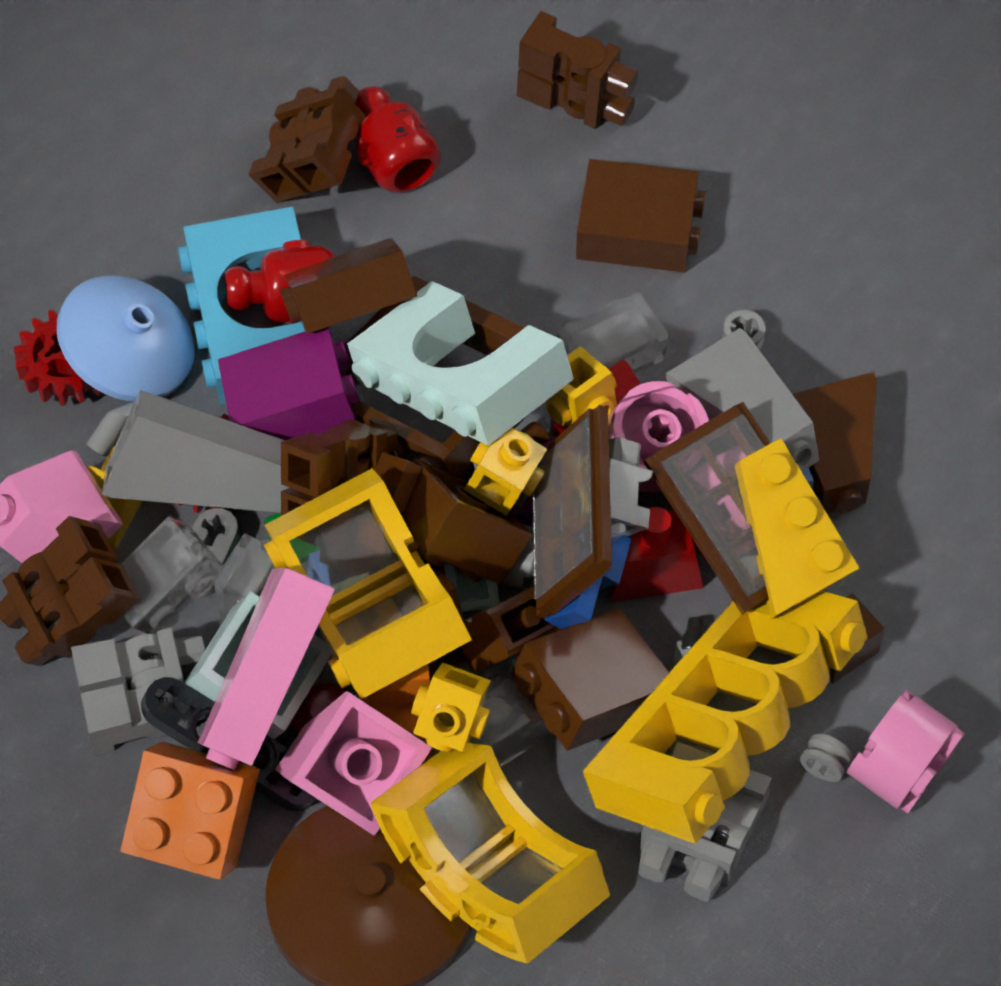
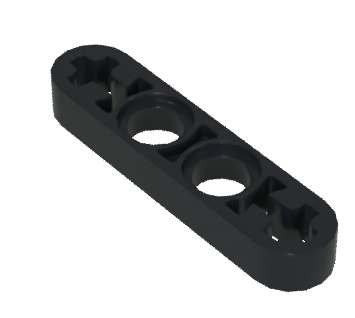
M163 677L155 680L148 687L141 701V711L144 718L152 726L187 748L208 754L210 748L198 743L200 737L198 736L196 725L199 720L209 717L215 702L175 678ZM167 692L175 697L173 706L186 714L191 705L198 710L191 716L186 728H183L179 723L185 715L172 708L166 714L161 713L157 709L159 700L154 695L162 698ZM266 735L261 749L267 756V765L265 769L259 771L255 790L288 810L301 811L308 808L317 798L305 791H302L298 796L292 795L289 792L292 784L280 775L277 776L273 783L266 779L277 767L278 761H281L288 751L287 747Z

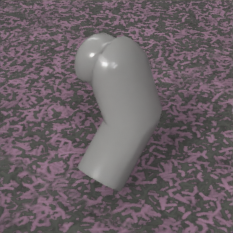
M135 401L108 411L86 445L106 457L118 440Z

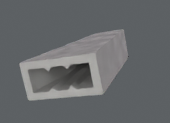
M741 328L665 373L668 383L674 384L673 387L686 394L691 393L700 401L709 420L744 402L770 443L782 438L801 471L819 461L812 420L746 331ZM730 431L716 438L718 442L729 449L738 444Z
M140 390L106 465L102 495L119 499L281 513V491L290 488L281 484V442L285 440Z

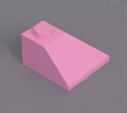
M70 450L9 475L0 484V547L21 563L30 556L42 552L59 535L56 528L68 516L100 524L108 539L124 523L107 497L102 495V489L76 451Z
M346 691L304 725L275 770L293 784L375 836L380 827L370 803L420 767L432 747Z

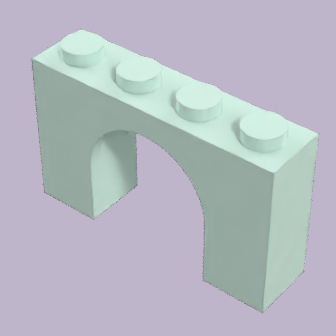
M433 281L416 292V297L407 299L347 343L354 363L352 364L353 374L364 387L373 388L389 396L396 403H403L421 412L428 419H435L455 429L460 435L469 436L487 446L574 379L563 340L531 325L525 327L481 360L459 367H433L438 361L475 334L464 295Z

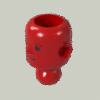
M370 86L360 90L355 105L366 116L362 121V125L358 127L355 137L356 153L359 162L368 168L380 187L391 193H406L423 186L433 177L439 168L441 160L437 141L419 113L408 103L392 102L389 93L381 87Z
M292 240L285 242L283 248L274 249L266 253L261 260V270L249 271L240 266L229 268L225 271L227 307L235 311H242L253 304H263L265 314L270 320L278 323L292 324L280 293V289L288 287L284 275L333 258L335 254L324 246H311L310 241Z

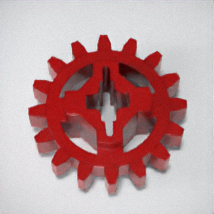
M54 310L48 311L49 321L45 323L36 318L31 320L34 330L32 333L28 331H21L19 333L21 345L14 347L15 366L19 380H24L28 393L39 390L41 401L45 403L53 395L58 396L60 406H65L68 397L74 395L80 403L85 402L84 392L88 390L98 395L102 393L79 377L65 359L57 338L58 316Z

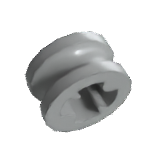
M738 310L726 317L723 324L722 338L741 328L746 333L751 331L752 341L759 350L762 349L766 330L765 322L761 316L750 310Z
M812 735L808 742L810 749L803 751L800 756L802 766L822 780L829 782L840 781L844 775L843 767L849 765L852 760L851 750L844 743L829 735Z

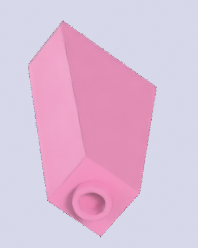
M288 568L271 570L198 740L199 744L210 748L206 756L207 759L233 770L236 769L239 761L251 766L253 765L335 590L334 588Z

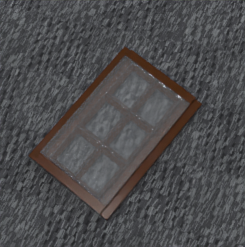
M744 402L731 407L643 461L647 469L653 471L652 477L742 615L769 598L764 577L759 573L756 560L758 551L752 526L747 522L734 466L739 460L771 444Z
M598 405L594 410L589 408L546 447L547 450L537 465L545 471L533 491L536 616L546 618L549 614H557L611 569L612 537L608 408L602 405Z

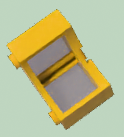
M373 469L354 477L264 525L271 541L263 544L275 569L288 568L335 589L318 628L335 656L327 662L339 685L343 689L351 684L360 700L472 640L451 596L438 580L430 565L423 563L417 551L410 554L407 546L414 543L413 536L396 507L384 481Z
M468 742L463 752L456 749L451 752L440 751L370 803L379 827L400 864L409 859L415 870L426 882L420 888L421 892L451 922L459 916L477 930L476 941L510 959L526 964L530 963L610 896L603 874V867L596 850L575 844L544 824L523 803L511 787L499 766L491 746Z

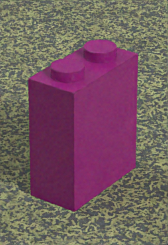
M329 327L308 334L301 332L218 359L229 421L282 440H288L309 432L315 434L324 433L328 428L340 425L341 422L349 419L356 421L353 404L360 402V397L352 374L345 375V370L352 368L351 359L344 340L335 342Z

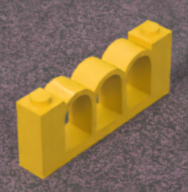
M757 573L753 578L755 584L764 580L763 575H760V573ZM821 591L771 620L766 603L768 600L743 615L732 601L583 770L595 807L696 844L709 827L714 825L720 818L721 813L725 810L723 801L732 797L744 787L750 776L748 756L758 755L772 749L785 738L790 728L788 708L799 707L813 701L825 690L830 680L829 668L841 671L853 655L862 649L868 637L858 601ZM759 646L795 657V659L772 665L747 659V657ZM717 692L757 704L746 710L736 712L721 711L706 706ZM677 738L717 751L715 754L704 759L692 761L664 754Z

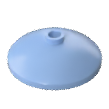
M118 275L91 278L79 284L70 292L58 313L57 338L65 359L79 377L96 390L108 396L125 401H135L139 391L142 390L163 398L182 384L192 368L195 344L189 323L171 299L143 281Z

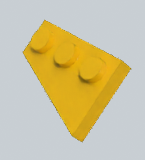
M782 438L736 463L734 467L748 524L752 526L758 551L756 556L760 575L764 577L769 598L766 603L770 620L859 569L858 564Z

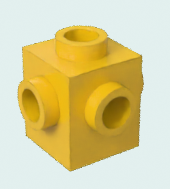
M579 346L567 355L574 379L545 402L549 415L561 426L566 424L569 427L589 408L594 410L598 405L608 408L609 417L617 406L615 395L617 384L612 372Z
M514 428L509 429L489 446L480 442L470 459L471 462L478 466L464 490L507 516L521 492L530 497L543 477L545 471L537 465L547 448L535 442L528 434L517 431Z
M442 662L433 675L430 686L421 684L411 710V714L419 716L413 734L424 737L425 742L435 749L446 752L456 749L463 752L471 737L480 739L485 729L491 710L482 706L491 680Z

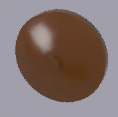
M329 806L314 812L290 832L277 850L268 873L266 908L273 938L283 957L291 967L316 986H424L452 964L466 944L472 927L459 916L451 922L431 903L420 890L426 882L415 870L409 859L400 864L381 829L374 836ZM424 808L433 828L453 857L458 862L468 855L467 850L455 832L442 819Z

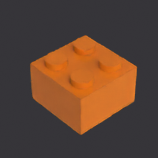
M163 741L145 749L141 759L120 852L221 880L237 868L260 768L238 762L236 769L233 770L207 759L206 753Z

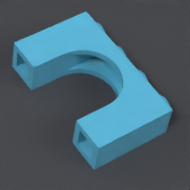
M293 206L183 227L186 245L177 247L183 274L192 273L193 283L185 284L191 312L200 310L202 320L193 322L199 350L208 348L210 359L201 360L206 387H216L220 405L226 404L218 359L305 332L301 322L273 328L248 327L231 319L223 310L224 303L226 302L225 271L235 266L244 267L249 271L261 270V260L266 253L274 249L283 248L285 242L301 240Z

